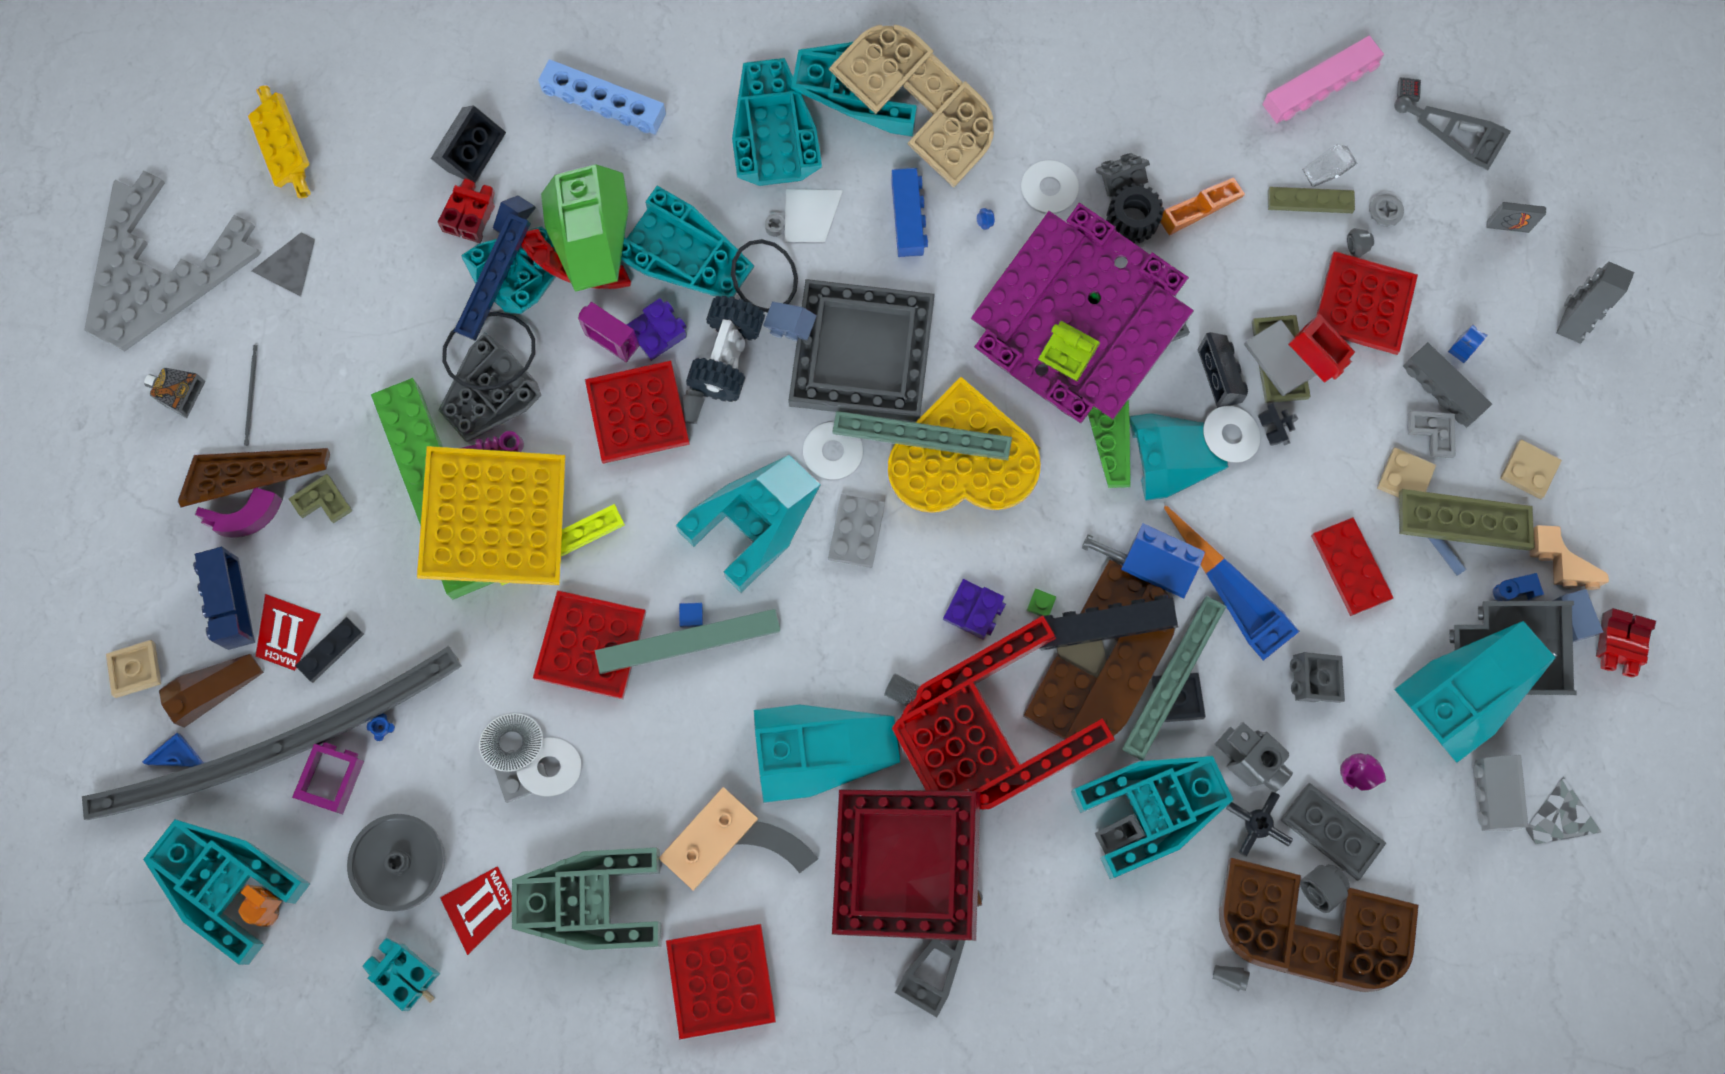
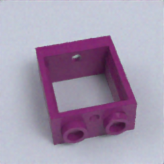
M592 301L588 306H584L581 309L578 320L584 334L627 363L639 348L634 330Z
M323 742L322 746L314 744L292 798L343 815L364 761L357 758L359 754L345 749L344 753L336 751L337 746L326 742ZM322 753L350 762L334 801L307 793Z

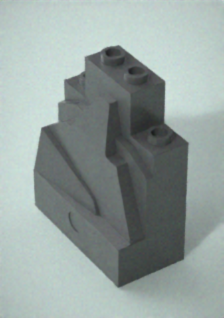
M1483 601L1482 606H1478V620H1483V625H1454V629H1449V642L1454 643L1455 651L1524 621L1556 657L1527 695H1577V690H1574L1572 606L1574 601Z

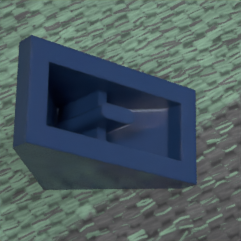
M518 195L502 201L496 215L493 230L500 233L509 213L527 220L536 207Z

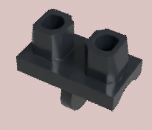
M1272 403L1267 406L1268 410L1258 415L1262 427L1275 423L1277 429L1266 434L1270 445L1283 443L1285 446L1290 444L1284 426L1288 427L1289 432L1296 430L1293 423L1298 420L1296 414L1289 415L1288 410L1285 409L1281 411L1283 419L1280 420L1277 410Z

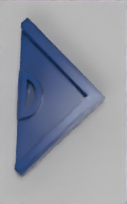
M180 733L173 735L142 761L146 765L194 767L204 763Z

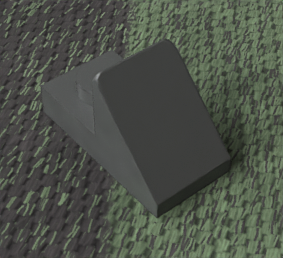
M1134 813L1094 833L1105 855L1145 835Z

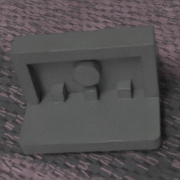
M1127 153L1120 156L1121 159L1109 160L1101 163V166L1095 170L1096 173L1102 175L1107 196H1114L1115 192L1118 189L1121 191V188L1125 185L1129 188L1130 184L1133 183L1136 186L1148 183L1145 167L1150 165L1149 160L1136 156L1133 153Z

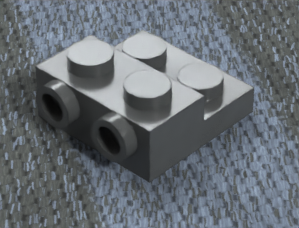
M1308 652L1293 655V659L1290 661V670L1294 672L1291 692L1295 695V701L1345 702L1342 656Z

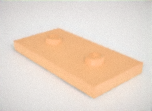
M723 787L659 859L694 891L756 823L758 818Z

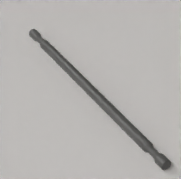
M253 345L245 446L249 445L248 437L250 434L257 345Z

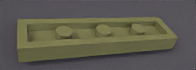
M1269 187L1268 210L1353 214L1355 211L1354 190Z

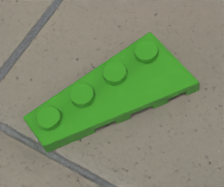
M1129 400L1114 420L1093 407L1088 414L1107 486L1108 488L1131 487Z

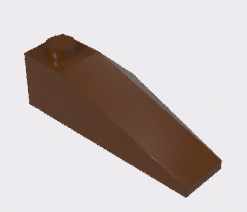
M252 654L177 677L159 690L161 705L173 724L185 728L264 672Z

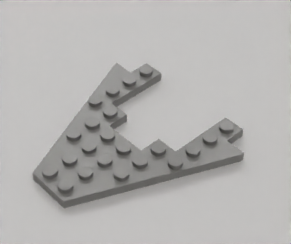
M146 171L142 172L133 187L114 180L84 330L123 351L128 350L258 257L261 252L245 243L255 226L251 222L233 215L200 267L180 259L168 276L138 261V258L148 244L145 240L131 234L165 182Z

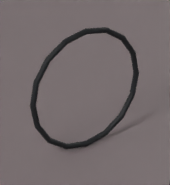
M489 312L487 316H501L513 319L526 329L531 338V355L525 367L513 378L496 385L478 386L463 382L452 373L446 359L447 347L456 333L454 329L449 333L443 345L442 363L448 375L462 386L477 390L503 387L516 381L531 365L535 356V337L530 327L514 315L502 312Z

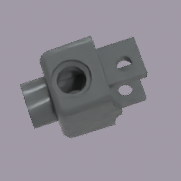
M1244 722L1235 730L1229 727L1215 743L1231 759L1226 767L1248 786L1264 784L1275 793L1293 775V772L1284 765L1289 758V752L1268 732L1253 731ZM1243 732L1248 735L1247 741L1241 736Z

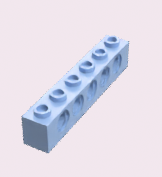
M550 59L538 79L540 87L546 95L557 96L569 104L575 103L587 111L593 110L605 118L616 119L623 125H632L644 133L650 132L656 135L666 115L664 103Z

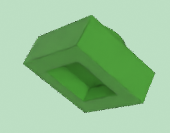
M1035 588L1027 611L1039 616L1050 615L1056 596Z

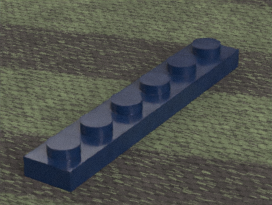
M511 213L508 214L454 329V332L473 341L477 340L531 225L528 220Z

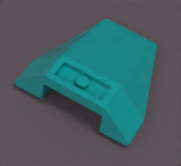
M540 226L537 228L530 229H538L543 238L546 240V242L552 248H554V245L547 233V230L544 227ZM497 239L477 244L461 255L475 284ZM520 246L494 302L504 312L522 314L539 302L556 277L536 264Z

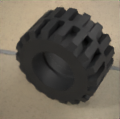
M1135 183L1130 184L1129 188L1125 185L1121 188V191L1118 189L1115 192L1107 210L1106 221L1115 226L1116 231L1131 242L1135 243V241H1138V243H1142L1144 239L1149 240L1152 234L1156 233L1163 217L1164 207H1162V199H1158L1159 194L1157 192L1153 193L1151 187L1146 189L1144 184L1136 186ZM1127 208L1139 209L1146 218L1141 220L1132 219L1126 215L1124 210Z

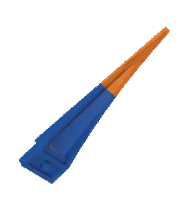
M1164 506L1165 511L1185 542L1205 551L1201 567L1225 606H1227L1246 641L1263 661L1300 632L1283 610L1168 506Z

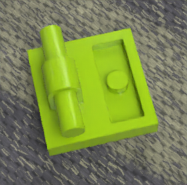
M1060 321L1059 325L1055 324L1051 331L1053 335L1038 360L1078 382L1100 342Z

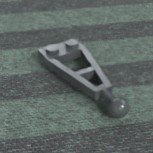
M1406 96L1399 97L1394 104L1397 112H1409L1419 117L1418 123L1466 160L1485 170H1489L1511 133L1510 130L1491 121L1426 106L1423 110L1413 105L1410 98ZM1429 114L1450 119L1444 132H1441L1427 121ZM1457 121L1488 128L1473 154H1470L1449 138Z
M979 891L980 898H981V901H982V900H983V895H982V893ZM932 939L907 969L894 993L937 1018L949 996L965 944L964 940H958L954 951L942 944L940 939ZM934 948L952 958L942 991L913 975Z

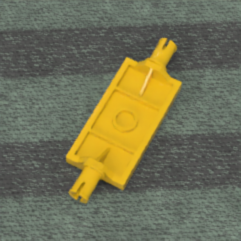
M259 86L256 92L262 104L251 112L248 118L273 183L280 188L286 183H293L297 197L301 199L307 198L311 192L305 181L304 169L310 164L283 95L277 92L272 95L269 86Z

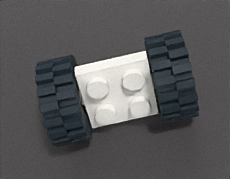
M716 296V298H713L706 320L707 324H710V327L715 328V331L719 333L711 358L709 360L706 358H696L692 361L686 385L690 386L689 388L702 392L703 396H709L715 400L720 399L724 402L726 400L729 402L739 400L745 376L738 370V359L740 353L745 348V339L752 341V339L756 340L759 337L765 318L764 312L759 310V307L752 306V303H746L740 298L739 300L732 296L730 298L727 296Z

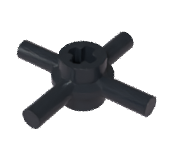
M1270 793L1262 810L1257 809L1248 812L1233 802L1226 807L1228 811L1245 820V828L1248 835L1238 851L1241 855L1247 857L1256 839L1264 838L1268 835L1288 847L1292 843L1293 838L1274 827V821L1270 815L1280 797L1278 793ZM1261 819V825L1263 827L1258 829V823L1256 822V820Z

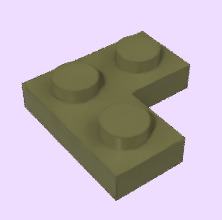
M325 474L288 498L301 518L322 507L330 521L335 523L353 511L328 474Z

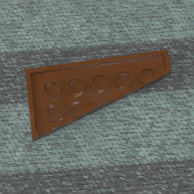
M329 449L193 455L178 498L179 506L182 508L326 470L330 458Z

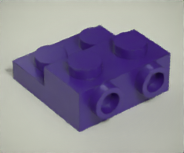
M660 298L642 310L643 314L626 324L634 330L639 346L650 361L687 337L684 330L687 327L680 317L676 319L672 314L674 309L668 301L663 302Z
M963 579L943 620L984 640L986 634L991 636L996 626V623L993 622L996 614L1001 616L1006 606V603L1003 602L1005 596L986 587L981 588Z

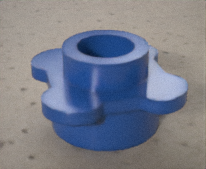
M383 713L372 719L371 722H368L366 726L367 730L374 734L376 741H382L385 735L395 730L394 724L389 723L387 715Z

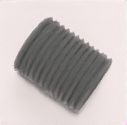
M895 673L884 695L907 706L911 700L913 702L916 698V691L920 686Z

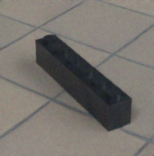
M1168 595L1156 596L1154 601L1145 602V599L1131 601V605L1122 606V603L1108 605V609L1099 610V607L1085 609V613L1076 614V611L1062 613L1063 617L1053 618V615H1046L1044 618L1056 639L1039 649L1044 651L1178 628L1173 597L1168 598Z

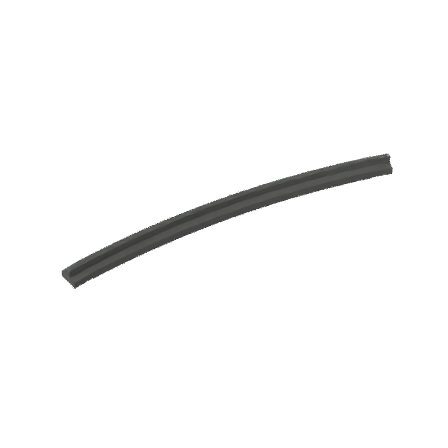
M447 646L429 659L371 692L321 717L261 743L165 776L82 796L84 820L111 816L179 798L231 781L311 749L314 744L320 745L392 709L445 678L462 665L452 649Z

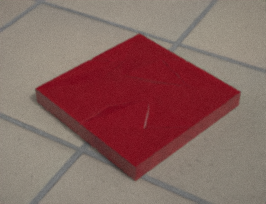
M839 789L832 935L976 941L981 793L977 791Z

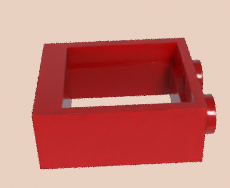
M1320 314L1307 323L1288 344L1324 383L1330 378H1333V380L1337 379L1344 372V369L1352 363L1350 358L1355 353Z

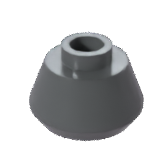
M1353 228L1347 235V245L1350 254L1359 258L1369 252L1372 246H1374L1373 235L1367 230Z

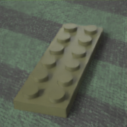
M1402 489L1399 491V534L1531 551L1534 549L1533 507Z

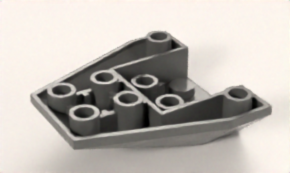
M483 333L469 348L456 376L463 382L478 386L496 385L513 378L524 367L507 349L487 333ZM527 371L516 381L498 389L477 390L462 386L453 380L439 408V412L466 442H469L526 412L542 394L538 383Z

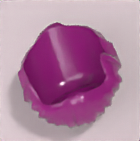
M1353 754L1340 765V774L1343 782L1351 789L1357 787L1361 791L1371 790L1386 781V776L1380 762L1370 754Z

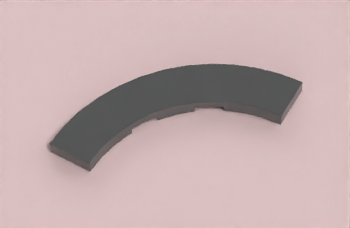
M758 821L736 844L754 845L769 849L786 859L799 874L818 860L812 850L791 833L774 825Z

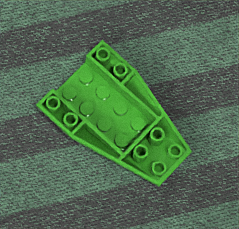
M594 164L554 175L541 193L544 224L574 291L618 281L629 210L624 174Z

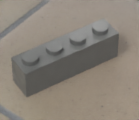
M1428 342L1403 365L1408 375L1415 378L1427 393L1432 394L1438 400L1441 407L1447 409L1451 414H1455V420L1466 428L1492 405L1481 392Z

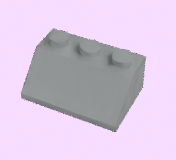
M1521 755L1487 757L1476 760L1473 773L1475 778H1477L1478 787L1475 794L1480 806L1478 822L1482 827V831H1512L1528 827Z

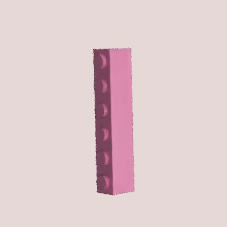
M1369 35L1268 93L1262 105L1276 123L1283 120L1288 121L1296 112L1307 110L1315 101H1323L1334 90L1338 92L1348 82H1355L1367 71L1373 72L1380 66L1384 53Z

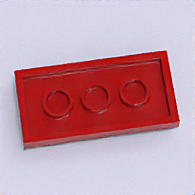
M1354 517L1311 535L1350 617L1394 598Z

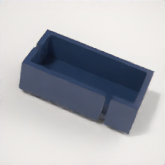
M222 546L195 553L196 562L193 563V567L200 581L197 584L200 596L203 597L202 613L209 620L207 621L208 627H206L208 639L227 650L255 643L239 558Z

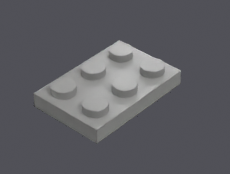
M841 494L828 560L867 568L873 567L885 502Z

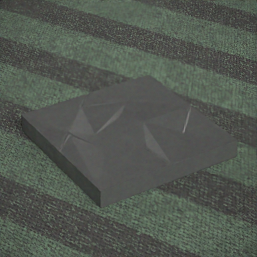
M805 279L802 307L815 314L816 319L808 340L798 338L796 343L788 399L789 407L831 412L840 411L874 417L917 421L921 414L935 294Z

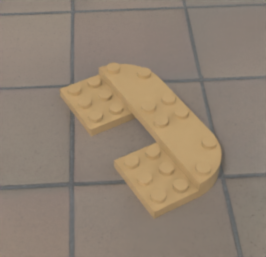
M877 25L866 30L832 64L829 71L875 114L882 109L902 86L910 92L933 116L913 136L908 145L954 188L983 157L991 145L994 135L993 115L988 104L966 81L962 82L933 55L934 51L911 30L899 25Z

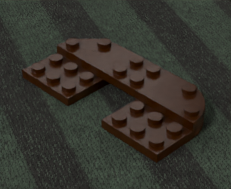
M1109 560L1080 613H1085V609L1099 607V610L1108 609V605L1122 603V606L1131 605V601L1145 599V602L1154 601V597L1168 595V593L1160 587L1121 570V565ZM1175 628L1114 638L1117 643L1098 678L1056 656L1023 717L1064 740L1103 718L1114 737L1130 719L1173 638Z
M1235 858L1229 859L1222 906L1219 908V922L1228 945L1242 959L1263 968L1359 992L1382 990L1394 984L1408 971L1414 955L1418 904L1349 888L1347 890L1348 897L1343 903L1339 936L1295 924L1301 875Z

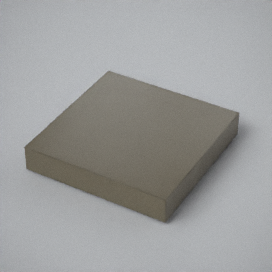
M1102 641L1056 648L1058 657L1098 678L1107 661Z

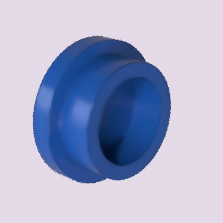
M981 208L977 214V223L983 230H987L994 225V213L991 209Z

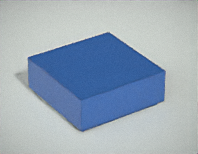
M679 603L680 627H698L703 625L702 603Z

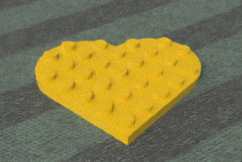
M962 377L915 423L1012 437L1009 460L901 444L894 445L888 459V477L897 497L907 506L929 513L946 511L957 506L964 499L975 506L988 510H1003L1016 506L1033 492L1038 483L1041 468L1039 451L1031 437Z

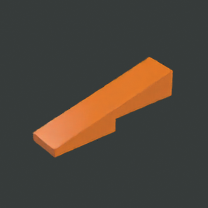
M1233 177L1202 190L1196 197L1165 209L1160 223L1170 236L1237 201L1245 193Z

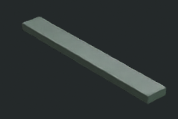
M836 411L832 430L835 435L1007 461L1009 460L1012 437L840 411Z
M1208 596L1205 597L1122 748L1123 751L1141 761L1144 760L1227 606Z
M772 609L595 650L599 672L602 674L780 632L776 610Z

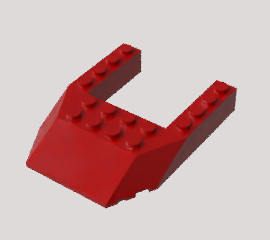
M1044 616L1000 639L923 683L918 688L916 698L913 702L911 700L906 706L903 714L892 727V730L926 791H977L981 793L980 810L992 809L1115 741L1102 718L1022 764L1019 762L976 684L1055 640L1056 637Z

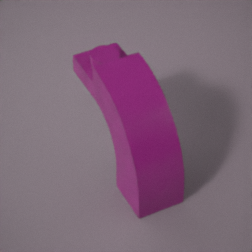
M254 488L247 504L235 513L220 514L198 507L195 516L202 520L201 524L211 527L220 536L229 538L245 537L260 531L269 524L277 514L283 499L275 493Z

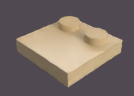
M1521 439L1517 442L1500 479L1541 500L1545 497L1562 460Z
M1394 447L1377 489L1398 498L1399 491L1402 489L1426 492L1436 465Z
M152 640L106 654L111 695L113 697H122L161 684L156 644Z

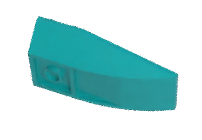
M785 58L745 62L742 67L732 134L737 178L758 186L802 181L822 168L817 128L801 93L791 89L793 75Z
M657 185L645 201L646 212L627 238L624 237L621 261L642 274L715 297H734L737 292L734 289L731 277L732 260L738 249L694 206ZM742 253L736 262L735 271L739 288L754 268V264Z
M1522 621L1430 661L1394 690L1440 742L1454 761L1458 763L1496 734L1556 657L1526 623Z
M801 704L754 710L755 737L763 803L809 798L900 763L898 741L892 730L895 724V717Z

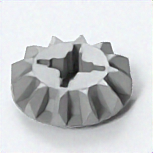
M1382 194L1373 199L1369 212H1371V219L1377 221V225L1382 224L1388 227L1390 225L1395 226L1401 221L1404 215V207L1397 197ZM1385 205L1387 211H1391L1387 217L1385 215V212L1382 211Z

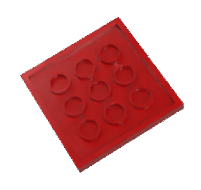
M1334 251L1331 255L1316 316L1320 314L1345 341L1398 355L1418 274Z
M671 361L585 379L603 464L690 445Z
M557 590L533 679L623 700L632 667L600 674L595 650L638 641L644 624L646 610Z
M761 924L666 940L679 1040L776 1022Z

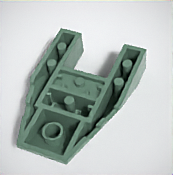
M655 847L583 851L570 858L560 860L552 865L512 879V929L583 950L662 947L661 922L611 924L610 876L660 874V849Z

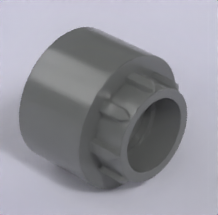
M1328 864L1326 866H1317L1300 880V887L1305 897L1315 908L1323 913H1329L1348 897L1347 890L1350 888V883L1346 875L1338 867Z

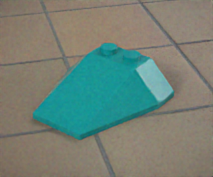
M1153 413L1129 416L1132 437L1137 438L1144 473L1141 484L1145 501L1168 498L1229 467L1228 461L1216 456L1208 447L1204 438L1205 422Z

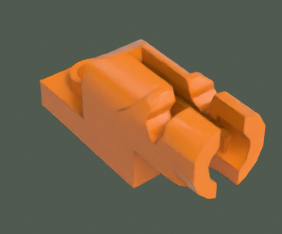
M246 885L241 891V894L246 899L238 910L241 918L246 923L268 927L274 924L278 919V906L282 900L265 887Z

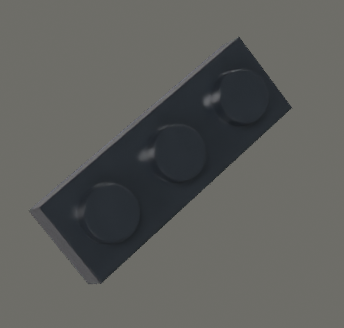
M346 617L295 666L310 682L314 683L364 633Z

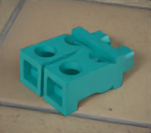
M386 938L378 948L386 955L385 958L380 962L374 956H371L362 967L369 974L367 979L374 983L401 1011H410L423 993L421 991L427 990L440 973L420 959L405 944Z

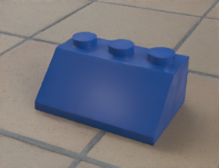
M1142 523L1121 570L1184 599L1201 565L1205 551Z

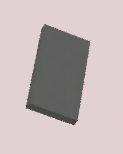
M1311 783L1306 785L1281 819L1283 823L1357 881L1362 878L1386 845L1385 841Z

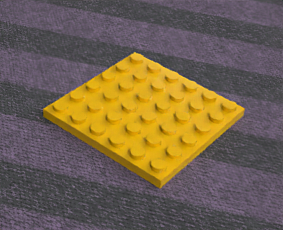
M427 446L417 579L559 585L565 455Z

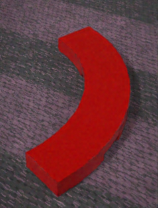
M538 229L527 231L521 246L528 256L545 271L571 283L558 254L546 242ZM620 265L618 281L592 288L617 289L631 286V280L624 266Z

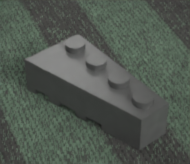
M1610 261L1602 268L1599 267L1593 277L1589 276L1584 285L1578 286L1574 295L1570 294L1566 299L1564 306L1567 308L1556 333L1581 344L1585 340L1586 332L1591 333L1598 319L1602 320L1608 310L1613 308L1627 292L1635 272Z

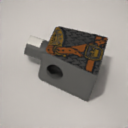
M163 368L158 377L152 374L147 375L144 385L151 388L150 396L157 402L184 418H188L206 381L193 372Z

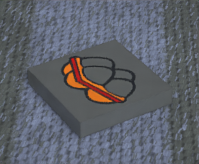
M1502 202L1487 220L1486 228L1529 233L1546 215V207Z

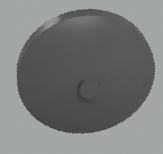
M406 814L386 815L365 826L354 839L347 859L348 878L357 896L373 908L394 912L416 907L431 896L441 881L445 867L444 847L436 831L425 821Z

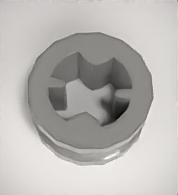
M770 215L765 221V229L770 236L777 237L784 232V220L779 215ZM771 223L778 224L779 228L771 227Z

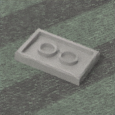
M1282 320L1247 340L1244 345L1280 394L1285 396L1315 377L1316 373L1288 345L1294 336Z

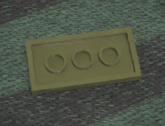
M1297 315L1254 318L1252 320L1253 334L1255 336L1282 320L1295 337L1299 333ZM1259 365L1265 403L1308 400L1311 397L1308 381L1282 396Z

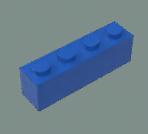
M917 168L894 169L891 171L897 254L898 257L923 256L924 248L928 247L927 234L923 235V228H926V217L921 215V208H924V196L919 194V189H922V176H918Z

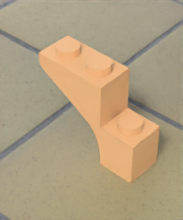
M1537 525L1533 528L1534 549L1530 551V557H1537L1540 561L1553 560L1554 585H1563V588L1566 589L1585 586L1587 590L1600 589V586L1609 582V576L1606 572L1567 549L1562 540L1561 528L1559 526Z

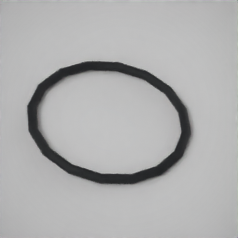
M764 239L749 241L740 247L732 260L731 267L734 289L740 298L746 303H752L738 287L735 275L736 262L741 252L749 246L765 244L773 246L784 254L791 265L794 276L793 290L789 298L783 303L790 304L797 292L798 275L795 263L787 251L775 242ZM757 306L759 310L768 313L769 308Z

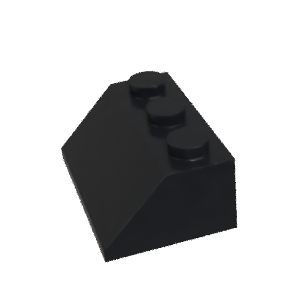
M474 105L462 107L430 159L445 171L461 179H468L476 183L506 132Z
M1212 332L1206 333L1197 350L1217 408L1243 403L1248 394V387L1246 382L1242 381L1240 375L1241 366L1234 358L1232 342H1229L1227 335Z

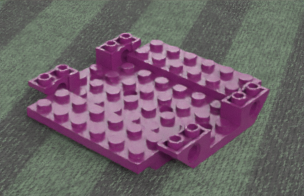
M1080 202L1066 222L1051 211H1048L972 315L971 320L986 330L974 348L1080 424L1093 407L1114 420L1194 312L1192 308L1174 297L1189 277L1153 252L1149 254L1116 231L1115 226ZM1117 258H1126L1128 261L1127 265L1124 268L1116 267L1115 261ZM1092 293H1098L1101 296V300L1097 304H1091L1088 301L1089 296ZM1060 321L1100 342L1078 382L1046 365L1048 367L1046 375L1039 376L1036 374V368L1044 364L1038 358L1053 335V332H1051L1055 324L1059 325Z

